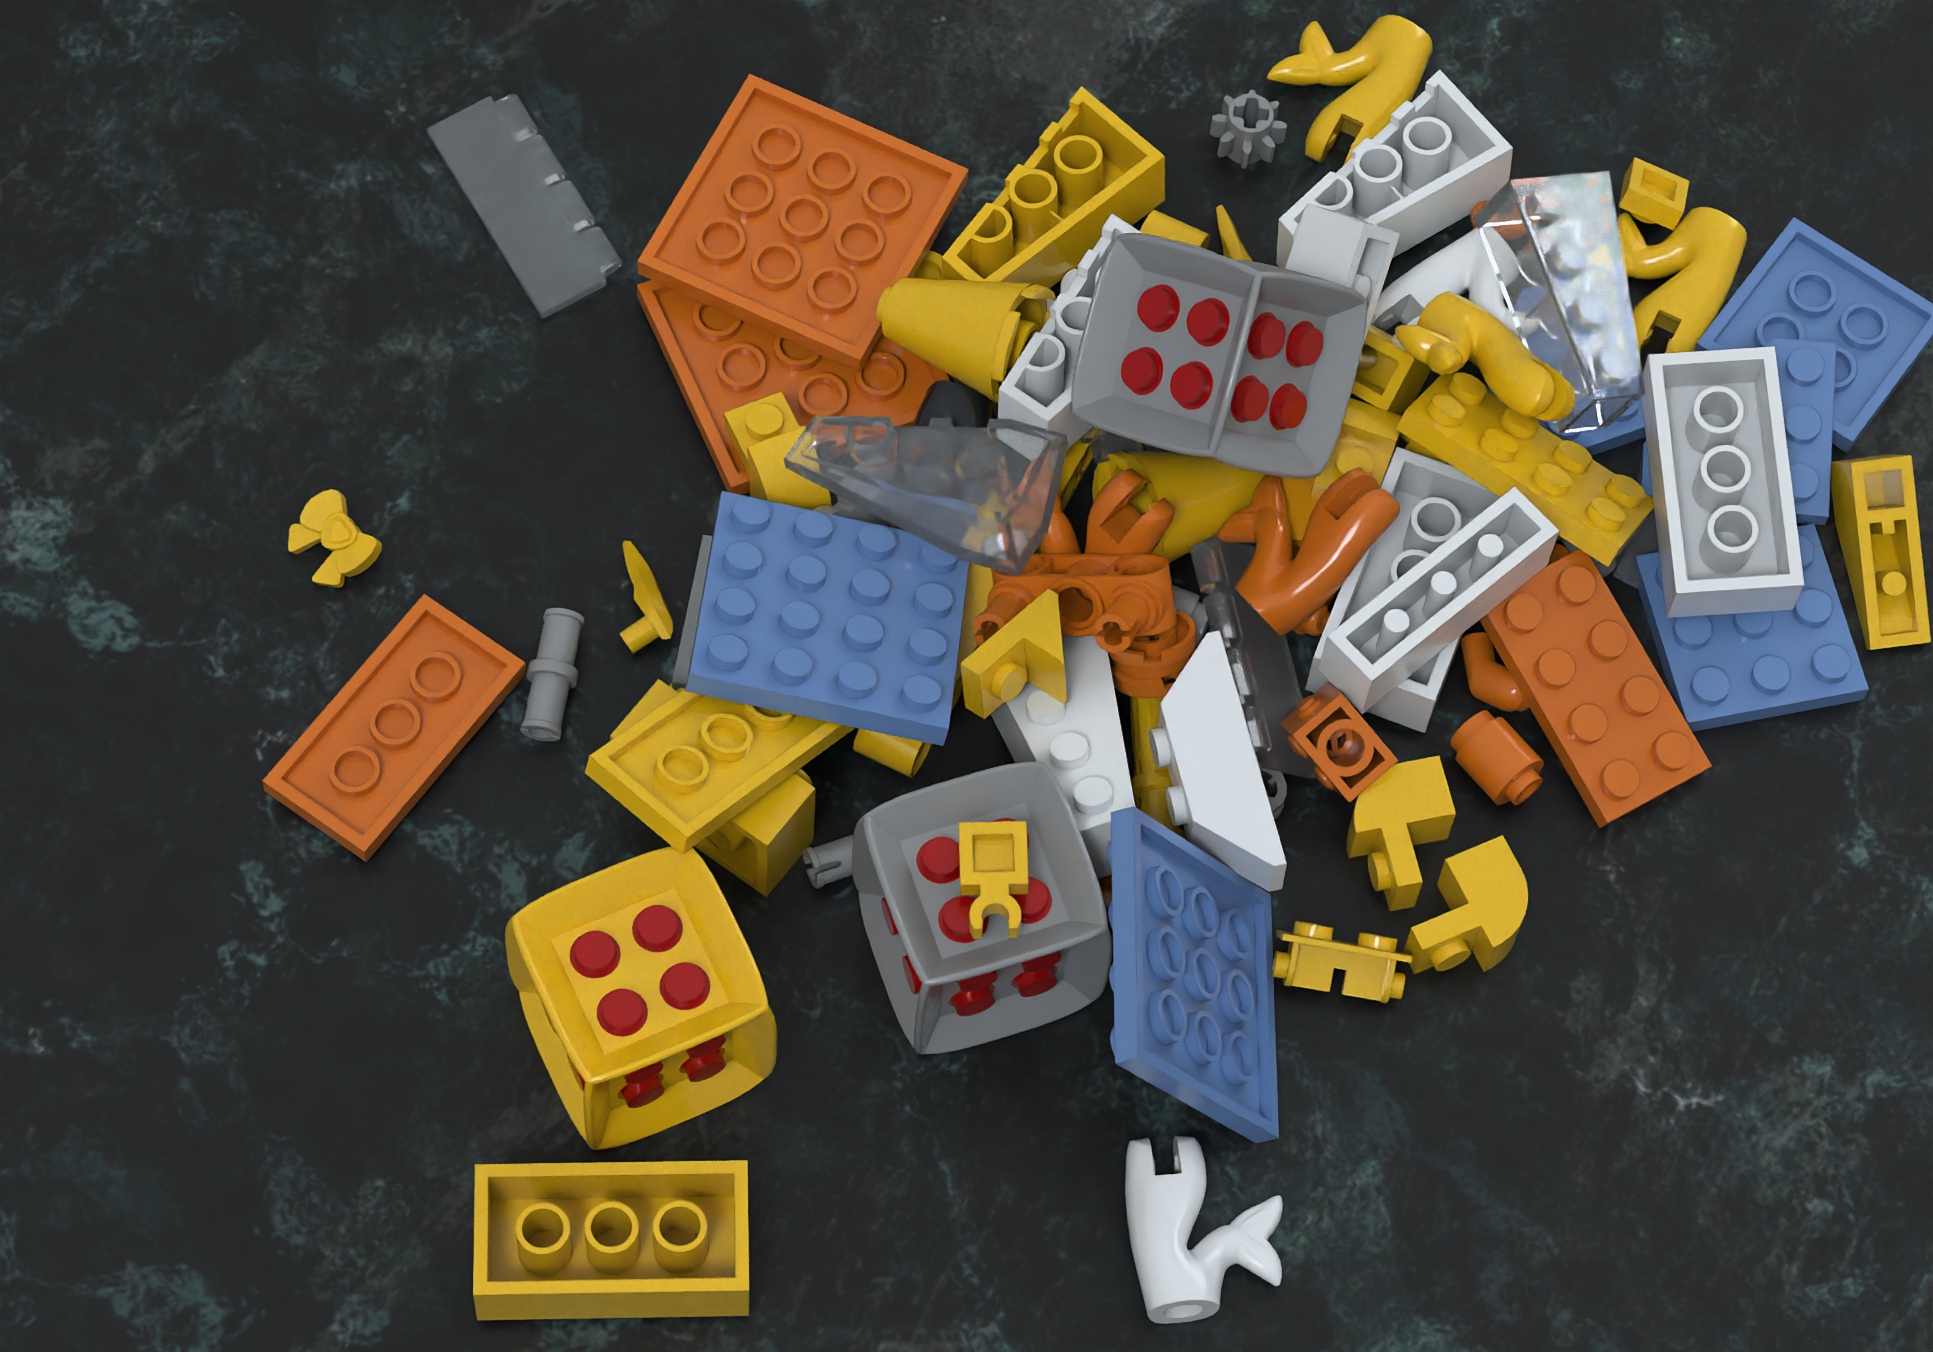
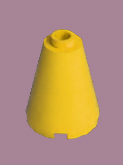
M901 278L893 287H887L881 294L876 316L878 322L882 323V331L886 338L998 403L1000 386L1034 333H1040L1050 317V311H1047L1046 299L1056 300L1055 293L1049 288L1032 283Z
M1118 451L1106 455L1109 461L1098 463L1094 471L1093 502L1105 484L1122 470L1133 469L1146 478V484L1130 504L1141 515H1144L1163 498H1166L1174 506L1173 520L1152 554L1166 557L1169 563L1218 538L1219 531L1228 518L1235 512L1250 505L1257 484L1267 474L1235 468L1212 457L1164 451Z

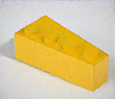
M1081 86L1070 99V108L1058 123L1052 121L1039 137V146L1024 165L1018 163L1007 176L1005 188L992 204L986 203L942 256L943 279L1032 283L1050 289L1062 280L1067 272L1078 267L1088 249H1094L1101 238L1102 227L1111 213L1132 226L1165 201V156Z

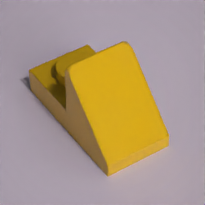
M1047 589L960 663L964 701L967 709L985 719L1004 702L1013 700L1027 682L1061 703L1068 702L1057 593Z

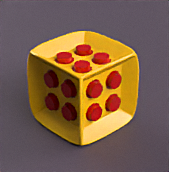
M670 846L625 860L545 894L518 911L508 921L505 929L508 968L512 981L519 991L528 1027L572 1122L591 1149L614 1148L664 1131L736 1099L761 1083L773 1072L777 1058V1025L774 1014L768 1004L759 969L718 883L704 860L693 847L683 855Z

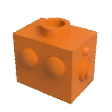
M1328 682L1313 695L1300 700L1297 708L1279 723L1289 735L1287 740L1294 752L1304 759L1308 758L1315 766L1313 770L1317 779L1326 788L1334 789L1349 803L1399 761L1346 697Z

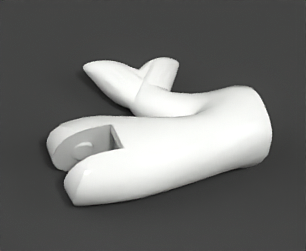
M1485 221L1466 235L1426 258L1391 283L1380 293L1371 324L1384 332L1399 321L1404 325H1417L1418 319L1426 305L1436 296L1447 291L1460 296L1469 292V300L1479 305L1499 319L1520 340L1537 334L1546 325L1548 316L1505 306L1504 296L1525 273L1524 261L1519 251L1504 232L1491 221Z
M1174 1136L1173 1168L1176 1174L1155 1175V1160L1153 1159L1149 1138L1129 1141L1126 1153L1125 1198L1130 1243L1147 1315L1154 1323L1190 1322L1215 1314L1220 1307L1224 1274L1231 1265L1239 1264L1274 1286H1279L1282 1278L1280 1259L1276 1250L1268 1241L1281 1220L1283 1202L1280 1195L1273 1196L1247 1209L1229 1225L1221 1226L1207 1234L1192 1250L1187 1249L1189 1236L1205 1197L1207 1183L1206 1165L1201 1146L1195 1137Z

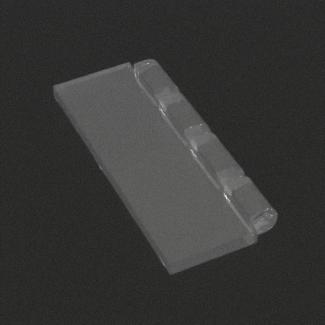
M510 94L494 102L491 96L428 127L427 133L543 319L606 286L605 277L619 269L622 265V260L600 227H593L596 219L571 181H564L567 173L542 135H535L538 127L516 94Z
M1212 536L1203 543L1194 545L1190 549L1200 591L1210 594L1203 599L1210 631L1220 630L1256 758H1260L1263 769L1314 779L1316 778L1313 770L1315 766L1308 758L1304 759L1294 752L1287 740L1289 735L1279 725L1282 720L1297 708L1300 700H1302L1286 635L1280 637L1234 588L1248 566L1256 547L1240 543H1226L1220 538Z

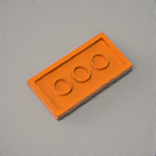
M1581 549L1544 567L1479 620L1599 828L1608 825L1712 767L1590 555Z
M423 594L262 780L264 791L367 862L526 675V664L492 639Z

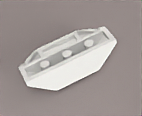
M1220 630L1209 632L1205 635L1160 703L1158 726L1156 729L1149 730L1153 758L1157 768L1165 766L1168 768L1173 787L1166 788L1165 794L1173 826L1183 825L1187 840L1242 877L1269 892L1280 890L1283 886L1287 862Z

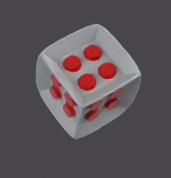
M1143 233L1120 234L1106 255L1091 299L1073 374L1071 390L1072 413L1083 422L1095 428L1164 450L1192 456L1212 457L1235 468L1294 479L1317 477L1321 474L1331 457L1345 418L1365 338L1367 322L1366 298L1358 291L1349 287L1289 269L1260 262L1234 260L1202 247Z
M1033 761L1002 765L924 787L889 800L870 810L858 820L853 835L852 875L859 894L863 923L897 1019L916 1053L941 1054L958 1051L1027 1031L1075 1013L1102 995L1109 978L1113 955V941L1108 927L1106 906L1093 864L1066 796L1056 777L1044 762ZM1026 821L1028 894H1009L1017 901L1021 909L1019 936L1017 938H1009L1008 921L1000 914H990L983 919L982 939H973L969 929V914L973 902L980 895H960L959 822Z

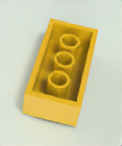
M748 1160L475 1164L473 1297L477 1320L749 1316Z

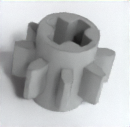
M1250 90L1248 94L1238 96L1235 99L1226 95L1223 99L1222 114L1212 116L1210 135L1220 137L1217 155L1220 158L1228 156L1233 161L1240 163L1244 169L1249 164L1256 163L1261 159L1271 163L1274 157L1275 144L1284 143L1287 129L1286 123L1275 121L1277 119L1279 102L1273 101L1269 103L1267 99L1257 95L1255 90Z

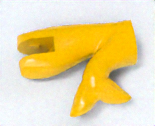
M1385 15L1379 17L1361 40L1351 49L1335 53L1320 24L1317 21L1309 23L1300 38L1299 54L1279 61L1270 70L1267 79L1294 86L1321 84L1324 86L1341 87L1352 84L1356 85L1329 103L1316 117L1306 137L1305 155L1322 163L1334 146L1340 132L1343 131L1356 138L1350 147L1344 162L1345 165L1351 159L1352 150L1366 137L1372 140L1390 123L1391 114L1406 100L1411 103L1433 51L1432 40L1422 28L1408 19L1396 15Z
M1698 207L1692 209L1665 240L1650 246L1646 245L1642 234L1631 216L1624 212L1618 216L1611 229V247L1590 255L1581 265L1579 272L1582 271L1584 275L1605 279L1633 277L1652 280L1676 274L1646 296L1633 309L1624 325L1620 345L1625 354L1637 359L1644 345L1649 342L1654 331L1653 328L1656 325L1674 334L1673 338H1670L1667 343L1665 353L1695 352L1696 343L1715 320L1727 297L1747 243V232L1738 221L1724 212L1710 207Z
M1447 291L1432 299L1422 311L1417 325H1401L1395 328V335L1407 353L1416 360L1428 365L1433 372L1440 375L1452 374L1462 368L1468 360L1480 369L1488 387L1496 397L1520 415L1534 417L1542 421H1558L1570 414L1575 405V389L1569 381L1558 371L1535 356L1499 319L1479 305L1456 293Z

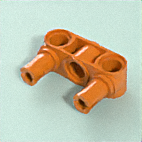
M1021 554L1004 558L993 564L991 568L994 586L988 594L987 608L974 619L973 630H978L974 635V639L980 647L1043 592L1050 589L1058 594L1062 636H1095L1096 642L1105 651L1111 653L1123 652L1129 648L1136 636L1160 634L1176 625L1177 615L1169 561L1166 557L1155 554ZM1076 588L1085 591L1090 596L1092 602L1082 598Z

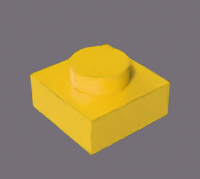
M1634 157L1624 175L1618 207L1629 211L1632 216L1644 223H1657L1674 231L1684 213L1689 180Z

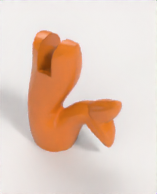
M1035 459L1025 475L1022 486L1023 501L1012 504L1002 513L998 520V527L1036 535L1041 546L1040 554H1082L1074 529L1067 516L1061 511L1058 491L1043 463L1039 459ZM1133 469L1122 470L1105 484L1092 504L1087 520L1084 554H1152L1173 520L1174 506L1166 498H1163L1144 515H1141L1130 503L1144 487L1147 479ZM1076 588L1082 598L1092 602L1090 596L1085 591Z
M1360 467L1350 470L1339 477L1321 495L1309 517L1300 549L1294 559L1292 533L1286 518L1287 502L1279 476L1267 474L1263 477L1253 492L1250 505L1231 515L1219 531L1218 540L1221 542L1256 543L1254 554L1234 588L1280 637L1301 625L1337 592L1368 549L1389 528L1400 513V505L1386 490L1379 489L1377 480Z

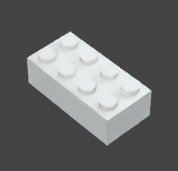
M1775 346L1649 354L1640 379V390L1667 618L1793 610L1804 587V577Z
M1396 447L1380 489L1386 490L1400 505V513L1397 519L1368 549L1342 584L1314 654L1305 690L1315 693L1327 682L1335 687L1318 670L1327 635L1501 497L1453 466ZM1463 633L1366 712L1425 733Z

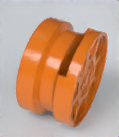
M1176 609L1177 623L1170 630L1151 636H1136L1125 651L1120 653L1108 652L1112 658L1110 667L1114 687L1121 693L1137 698L1165 697L1174 682L1165 685L1164 681L1170 678L1177 679L1182 672L1180 670L1186 666L1195 652L1197 642L1195 623L1190 616Z

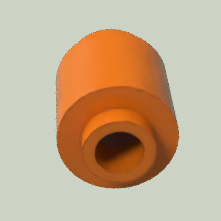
M1483 710L1468 719L1450 740V746L1457 752L1456 762L1496 805H1502L1508 801H1511L1514 805L1521 804L1542 784L1543 779L1539 776V773L1544 766V761L1503 717L1494 718L1488 710Z

